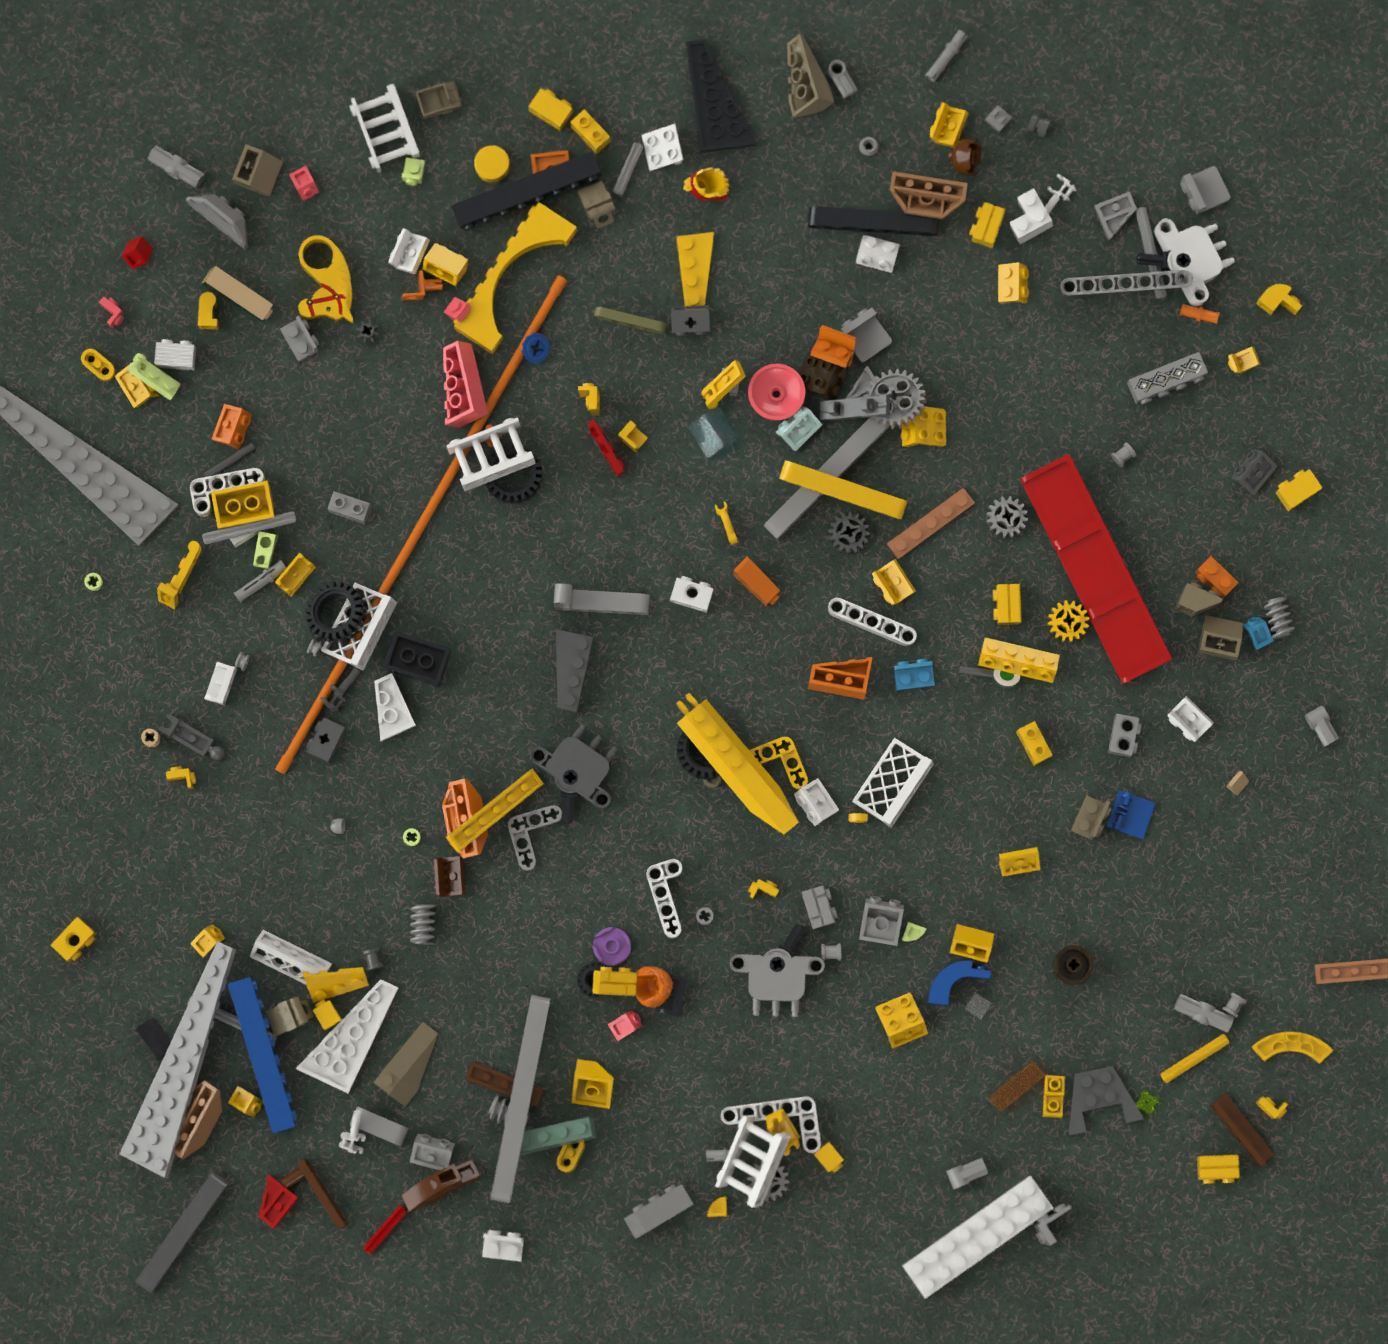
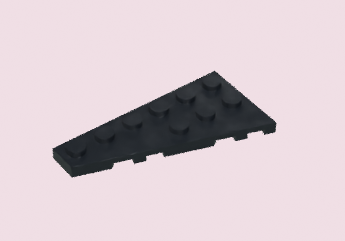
M705 39L686 41L700 153L756 146V142Z

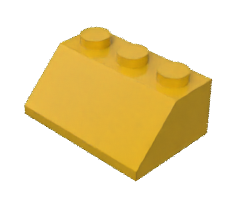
M268 481L211 492L218 529L275 518L273 499Z

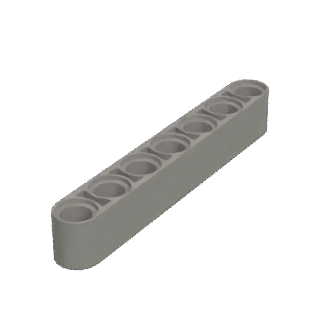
M1186 270L1067 278L1061 283V291L1066 295H1085L1186 288L1193 283V275ZM1183 273L1189 276V281L1186 284H1181L1179 281V277ZM1163 275L1170 277V282L1166 286L1160 283V278ZM1144 276H1148L1151 279V284L1148 287H1144L1141 284V279ZM1126 277H1129L1132 281V285L1129 288L1122 286V281ZM1087 280H1091L1094 284L1091 291H1087L1084 288V283ZM1104 280H1112L1113 286L1111 289L1106 290L1103 287ZM1069 281H1072L1075 285V289L1072 292H1068L1065 289V285Z

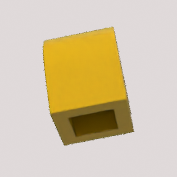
M1276 284L1269 287L1256 303L1270 315L1279 304L1283 305L1294 315L1302 307L1298 298L1288 295L1292 288L1284 284Z

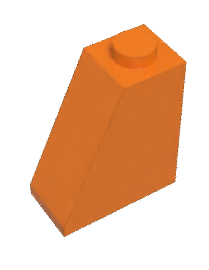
M746 557L734 569L733 576L766 607L769 604L774 605L778 601L780 590L749 557Z

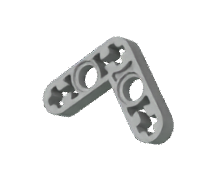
M558 806L544 807L514 816L509 820V832L518 863L523 870L530 871L536 865V858L528 831L559 822L562 817V811ZM552 809L555 812L559 811V814L556 816L557 819L553 820L552 817L546 818L548 822L544 823V817L541 812L545 811V815H548ZM534 814L539 815L541 818L538 825L530 823V817ZM523 817H527L529 828H525V824L519 826L520 830L511 827L514 824V820L520 823L524 822ZM520 838H524L528 842L527 847L524 849L517 847L516 843ZM530 849L531 853H527L529 859H533V862L530 863V867L522 865L525 859L524 855L519 856V852H526Z

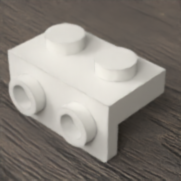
M403 228L390 255L389 263L398 270L416 274L430 240L427 237L413 234Z
M863 235L856 263L891 273L900 244Z
M1187 696L1167 715L1171 724L1179 727L1183 731V735L1188 740H1193L1194 742L1214 723Z

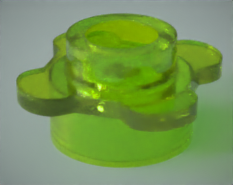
M1143 1091L1141 1097L1136 1102V1107L1146 1111L1147 1114H1152L1155 1104L1158 1103V1098L1156 1096L1152 1097L1147 1091Z

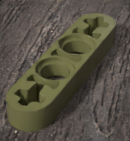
M595 307L593 315L594 318L662 335L665 334L667 324L660 321L603 307Z

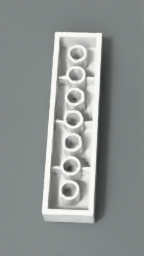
M1028 1176L903 1264L902 1267L926 1299L1052 1210L1053 1207L1033 1178Z

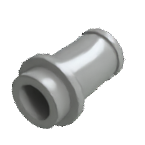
M726 1148L724 1150H706L707 1162L724 1161L725 1163L730 1150H726Z

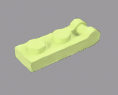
M137 353L133 358L134 362L130 363L128 371L171 400L178 390L180 383L148 362L144 355Z

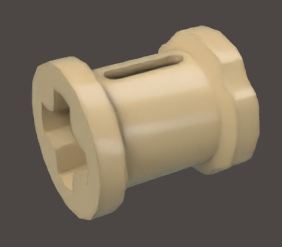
M146 729L141 735V740L148 747H156L160 743V735L154 729ZM149 734L155 739L153 742L148 741L147 736Z

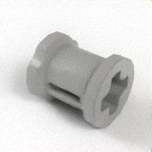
M1124 443V447L1111 454V457L1119 467H1123V463L1136 456L1135 451L1128 443Z
M841 943L835 946L821 944V959L823 961L825 959L841 961Z
M1231 993V999L1222 1010L1237 1018V1013L1247 1001Z

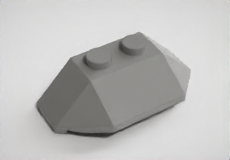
M215 194L192 196L186 199L188 205L244 250L248 249L244 213L238 208H231L229 206L230 202L223 196L219 198Z

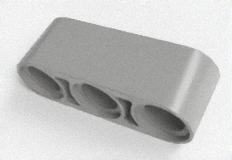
M357 1106L356 1110L361 1111L359 1129L396 1145H402L409 1128Z

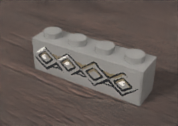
M1197 352L1129 379L1127 384L1135 403L1141 402L1143 405L1152 401V397L1158 395L1161 398L1170 394L1169 391L1176 388L1178 391L1186 388L1187 383L1193 381L1196 384L1205 380L1204 377L1208 371L1200 352Z

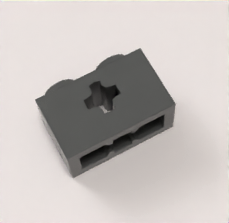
M709 305L671 306L672 333L687 335V332H695L696 335H703L709 332ZM690 317L693 319L692 324L688 322Z
M323 718L322 721H318L315 727L317 733L314 739L310 738L306 748L308 749V754L330 764L346 728ZM326 735H328L327 738L330 741L328 743L325 742L323 745V742L320 739L321 737L325 738Z

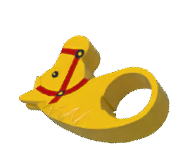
M316 235L307 238L299 249L300 264L321 288L314 293L312 299H304L299 303L298 309L301 317L307 320L328 317L334 319L335 322L344 318L353 323V317L350 313L352 286L344 256L338 247L324 236ZM319 242L330 247L333 252L332 264L327 269H313L305 263L303 254L309 245Z

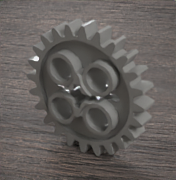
M891 369L888 375L881 372L882 378L875 376L876 382H869L871 388H866L868 394L864 395V397L890 396V415L871 417V420L876 419L877 425L883 422L884 428L888 424H890L891 429H894L895 424H898L900 429L902 423L909 426L908 421L915 422L914 416L920 417L919 410L925 409L923 404L926 403L924 397L926 393L923 390V384H919V378L914 379L913 373L907 376L906 370L902 374H900L899 369L896 370L895 374L892 373ZM903 386H906V387H907V388H906L905 390H903V391H900V390H899V389H900L901 387H903ZM888 390L886 394H880L882 391ZM906 403L910 404L907 408L902 407Z

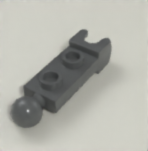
M171 714L166 715L172 724L169 728L160 726L159 731L203 757L208 752L215 761H220L224 758V749L220 746L213 747V739Z

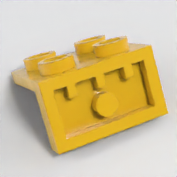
M911 993L875 1007L892 1049L928 1034L925 1022Z

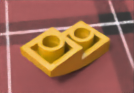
M1045 1075L1043 1117H1063L1065 1076Z

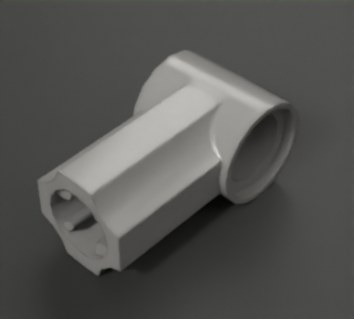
M841 60L832 61L828 68L829 77L834 81L843 99L853 95L858 89L848 74L844 62ZM834 66H838L841 68L842 72L840 74H835L832 71V68Z
M1323 706L1305 714L1307 723L1312 730H1315L1324 747L1339 739Z
M982 1158L946 1171L953 1189L970 1183L969 1181L988 1174Z

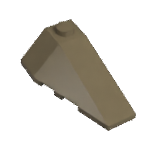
M802 34L797 35L787 43L788 66L791 67V77L788 78V84H792V94L788 95L794 118L822 112L834 103L830 86Z
M422 1022L373 1083L406 1107L418 1092L438 1033Z

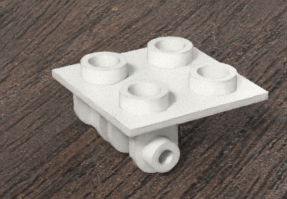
M676 124L642 135L649 171L673 163L675 165L682 164L683 156Z

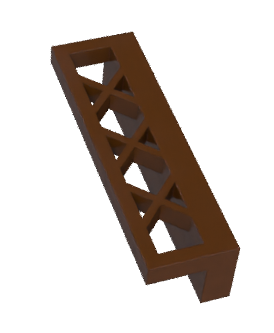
M1226 1093L1210 1105L1258 1167H1262L1266 1164L1267 1160L1274 1156V1153Z

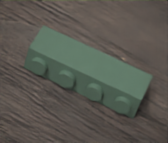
M586 1117L524 1131L520 1154L524 1155L596 1139L594 1120Z

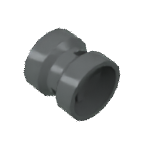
M1034 113L1026 130L1030 132L1035 131L1044 138L1051 120L1040 118L1038 114Z

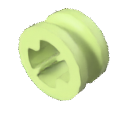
M89 573L85 577V585L91 591L99 590L102 587V578L97 573ZM92 577L99 580L96 582L97 585L95 587L92 584L89 586L90 578Z
M410 828L404 832L403 840L407 845L415 846L420 842L421 835L416 829ZM410 832H411V834L416 833V834H417V837H415V838H416L417 840H416L415 842H413V841H409V842H408V841H407V838H409V837L407 836L408 833H410Z

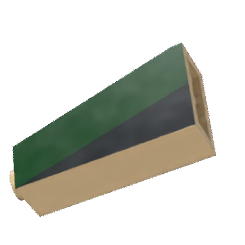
M217 266L210 269L201 283L202 286L259 321H263L264 318L267 320L273 312L270 309L273 305L272 303Z

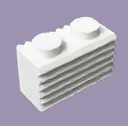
M163 339L161 342H156L154 365L157 368L194 370L196 347L190 341H180V344H176L172 340Z

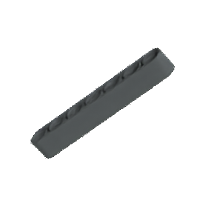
M214 1171L210 1174L135 1283L151 1294L154 1292L228 1187L229 1181Z

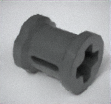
M379 948L363 951L368 965L367 971L384 967L380 961Z

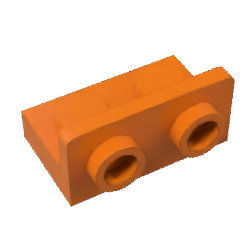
M224 404L212 440L230 445L235 449H240L252 414L242 408Z

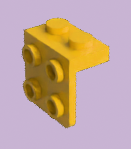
M924 406V410H919L921 416H914L915 422L909 420V426L902 423V446L910 447L918 444L945 446L946 411L941 408Z

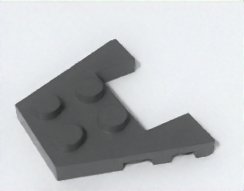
M1113 1066L1074 1074L1069 1135L1087 1132L1083 1111L1115 1104H1122L1126 1123L1143 1120L1142 1114Z

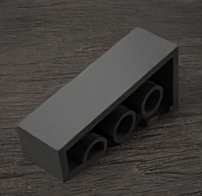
M556 629L558 710L577 714L594 639L590 636Z

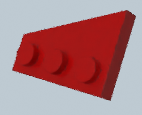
M594 419L587 422L588 430L617 478L623 475L625 465L620 457L616 458L614 455L615 449L610 441H606L604 437L606 434L602 427L598 426Z

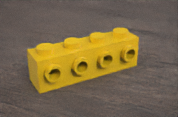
M985 638L978 666L1053 683L1060 655Z

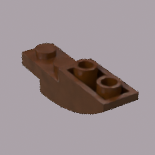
M472 1160L456 1167L452 1164L417 1183L401 1195L409 1213L445 1198L446 1193L480 1179V1174Z

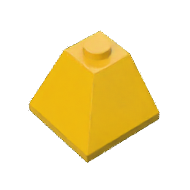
M577 1059L571 1103L610 1109L614 1078L597 1062Z

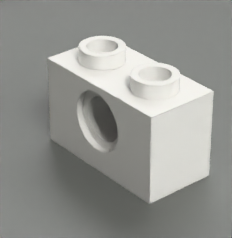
M682 576L681 579L676 578L670 602L707 613L713 594V588H710L711 585L705 582L694 583L692 582L693 579ZM695 589L698 595L695 598H690L687 595L688 590Z

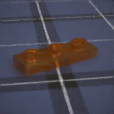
M1032 1060L988 1098L998 1111L1002 1112L1042 1079L1045 1074Z

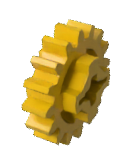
M1065 600L1063 606L1057 603L1058 609L1052 608L1051 611L1054 614L1048 615V618L1052 619V621L1048 622L1047 625L1053 627L1050 633L1056 632L1055 638L1061 636L1062 642L1066 638H1068L1069 642H1072L1073 637L1079 640V633L1084 635L1086 632L1083 628L1089 627L1085 623L1089 620V617H1084L1087 610L1081 611L1082 605L1080 604L1076 607L1075 601L1068 605V601ZM1063 610V616L1056 619L1057 614ZM1071 610L1077 612L1079 616L1074 615ZM1067 615L1069 617V620H1073V622L1070 624V627L1066 622L1064 623ZM1081 624L1080 628L1076 632H1074L1073 627L1075 625ZM1058 627H1062L1065 630V633L1060 631Z

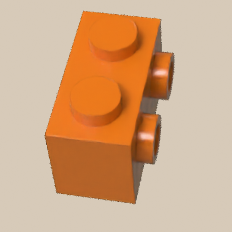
M1212 556L1195 572L1197 578L1203 584L1206 583L1211 588L1210 590L1220 594L1219 597L1224 598L1239 583Z

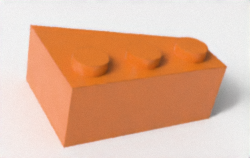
M872 657L845 662L813 664L808 689L864 700Z

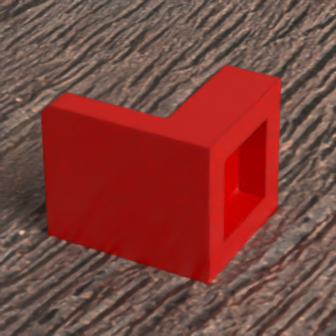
M140 236L127 243L121 256L132 269H135L147 263L153 248L143 236Z

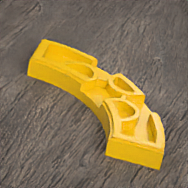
M1301 1032L1276 1033L1261 1039L1251 1046L1263 1061L1277 1053L1294 1051L1306 1054L1320 1064L1334 1051L1322 1040Z

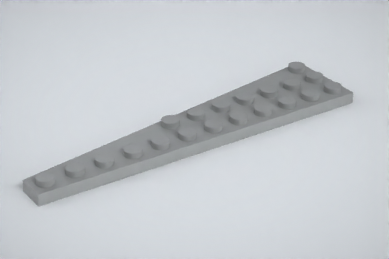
M0 386V416L138 546L179 506Z
M218 941L120 1152V1155L164 1178H168L175 1157L173 1153L176 1143H179L181 1137L179 1136L182 1124L184 1125L186 1120L184 1116L196 1087L209 1043V1032L211 1028L213 1029L215 1012L220 1006V995L225 989L226 980L236 949Z

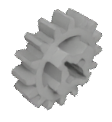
M1002 496L1001 502L994 500L995 506H989L992 512H987L986 516L990 517L987 520V524L992 523L990 530L996 529V536L1002 533L1003 538L1006 537V534H1009L1012 538L1013 532L1019 535V528H1025L1022 522L1028 521V518L1024 517L1028 512L1026 510L1022 511L1024 504H1017L1019 499L1013 502L1011 496H1009L1008 500H1005ZM1009 505L1013 506L1016 510L1014 511L1009 508ZM1001 507V513L994 516L995 511ZM1005 511L1008 516H1012L1009 522L1006 518H1002L1005 515ZM1020 518L1018 525L1013 527V521ZM997 524H1002L1006 529L999 527Z
M761 1160V1166L754 1164L755 1169L760 1170L762 1168L763 1160ZM784 1166L777 1168L781 1178L774 1176L773 1179L778 1182L771 1183L765 1197L766 1202H768L769 1197H772L773 1201H775V1195L782 1197L781 1190L787 1191L784 1184L789 1183V1181L785 1180L788 1173L782 1172L785 1168ZM748 1177L747 1180L752 1181V1184L748 1186L753 1188L756 1182L755 1177ZM774 1185H780L777 1191L771 1193V1188Z

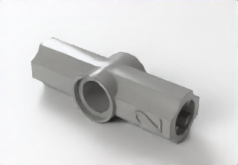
M155 146L149 153L148 161L164 169L173 178L181 179L196 189L202 183L205 176L204 173L188 165V162L181 157L171 155L158 146Z
M1182 994L1179 995L1175 1003L1174 1010L1192 1017L1193 1020L1201 1024L1213 1026L1228 1033L1232 1026L1234 1017L1216 1010L1210 1004L1202 1001L1198 1002Z

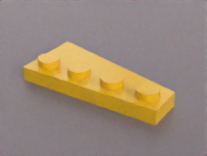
M714 232L676 236L685 306L705 305Z

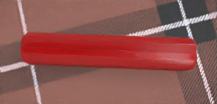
M403 1206L397 1207L363 1247L364 1251L372 1254L406 1215L407 1210Z

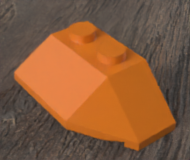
M467 778L449 782L442 804L447 835L483 808L482 797ZM488 830L458 852L460 856L468 858L480 855L488 837Z

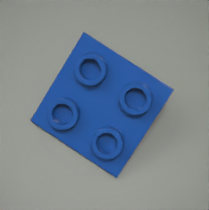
M1119 790L1106 827L1143 839L1155 803L1134 796L1130 792Z

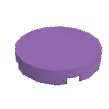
M615 927L602 929L597 933L593 941L594 955L605 965L615 966L621 964L628 958L631 951L628 935L623 930Z

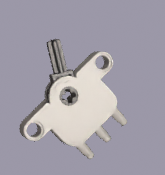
M1162 219L1154 229L1155 237L1163 254L1138 253L1136 259L1137 264L1161 266V271L1186 270L1191 272L1193 283L1189 287L1182 288L1190 305L1194 307H1200L1209 297L1205 283L1215 279L1223 268L1230 266L1235 260L1231 257L1221 261L1217 251L1225 247L1226 242L1221 241L1213 244L1208 235L1218 229L1216 224L1205 228L1192 226L1178 232L1170 219ZM1165 226L1168 229V233L1163 232L1160 227ZM1186 273L1180 275V283H1188L1189 276ZM1199 293L1202 296V300H1198L1194 294Z

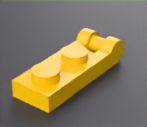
M734 360L702 390L701 394L706 399L705 403L708 409L716 408L718 402L746 377L740 362Z
M196 541L189 543L188 549L190 551L187 557L181 560L178 575H174L170 582L176 588L178 594L181 593L201 553L202 548Z

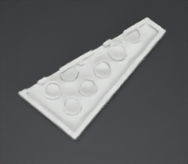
M380 980L296 1069L349 1094L398 991V987Z

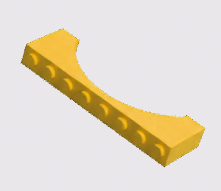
M540 202L537 206L533 205L531 207L526 222L522 221L520 223L517 235L509 239L506 251L498 255L495 267H491L485 275L487 278L484 283H479L475 289L476 294L473 299L469 298L466 302L472 307L461 323L457 320L453 322L456 331L491 354L495 352L503 340V336L498 333L493 315L495 289L503 272L516 258L532 249L551 244H564L567 246L577 232L575 225Z

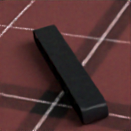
M812 206L809 207L808 227L814 229L937 236L939 219L897 211Z

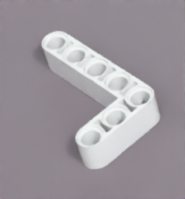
M810 1097L732 1106L723 1109L721 1112L723 1123L733 1125L739 1124V1121L744 1117L743 1111L746 1108L753 1109L754 1116H756L755 1122L766 1120L762 1112L764 1106L770 1105L774 1113L782 1109L784 1103H790L793 1110L787 1116H799L804 1150L808 1153H815L821 1146L816 1105ZM809 1100L812 1104L811 1110L804 1111L801 1108L802 1101ZM728 1110L733 1111L735 1114V1118L731 1122L724 1119V1113ZM807 1119L812 1120L815 1124L814 1129L810 1131L806 1130L803 1126L804 1121ZM807 1140H816V1149H808L806 1146Z

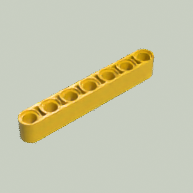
M786 460L779 477L783 481L901 520L907 504L906 500Z

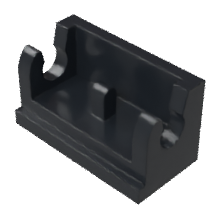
M668 974L673 982L671 995L666 999V1002H663L658 1007L657 1012L678 1017L687 978Z

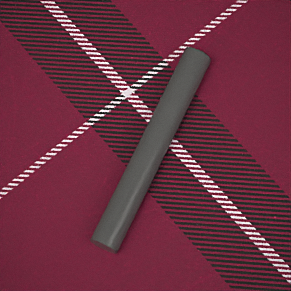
M248 444L204 473L205 476L216 475L256 449L254 444Z

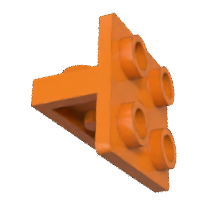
M822 325L818 339L811 350V356L844 368L850 367L857 338Z

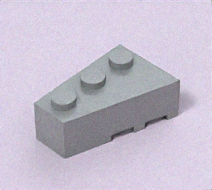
M673 1184L664 1190L666 1194L661 1197L659 1194H656L648 1199L649 1204L644 1206L641 1203L632 1209L634 1213L624 1218L635 1239L693 1205L682 1184L678 1187Z

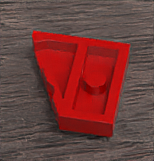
M268 1175L259 1218L273 1229H276L299 1198L272 1176Z

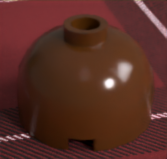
M961 139L954 145L953 150H950L949 161L952 162L953 168L959 174L966 176H976L978 174V171H975L976 164L978 163L980 166L982 158L981 145H977L979 139Z

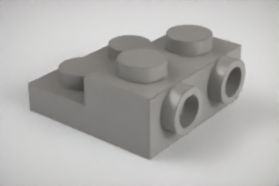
M871 896L870 899L866 898L859 939L897 946L904 905L894 899L884 902L877 896Z

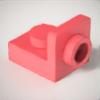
M306 166L289 174L302 200L319 193Z
M631 1010L609 1023L608 1026L617 1041L642 1027L639 1015L634 1010Z

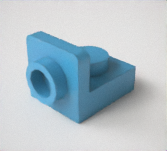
M1260 617L1251 618L1247 623L1243 624L1256 650L1274 642L1266 622Z

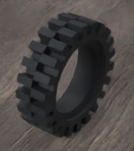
M507 443L505 446H502L507 458L517 457L514 445ZM522 445L524 451H531L536 463L529 466L530 478L524 487L510 491L502 488L496 479L485 483L489 493L503 503H522L524 500L530 499L532 495H535L542 481L541 464L537 455L524 445ZM494 449L491 451V455H488L486 458L491 466L497 465L500 462Z
M334 581L330 582V585L323 584L322 590L319 587L315 589L317 594L314 595L312 593L310 595L312 601L308 600L306 604L309 608H305V613L308 614L305 618L309 622V628L321 639L338 643V640L345 642L346 637L352 639L353 632L358 634L360 631L357 628L358 626L363 627L364 624L361 621L366 620L364 612H367V608L364 606L366 603L362 599L361 594L349 584H343L337 581V584ZM333 597H346L351 604L349 619L340 627H325L321 621L323 605Z
M682 731L677 744V756L679 763L682 764V768L689 775H694L698 779H716V777L720 776L713 766H701L691 758L689 753L691 740Z

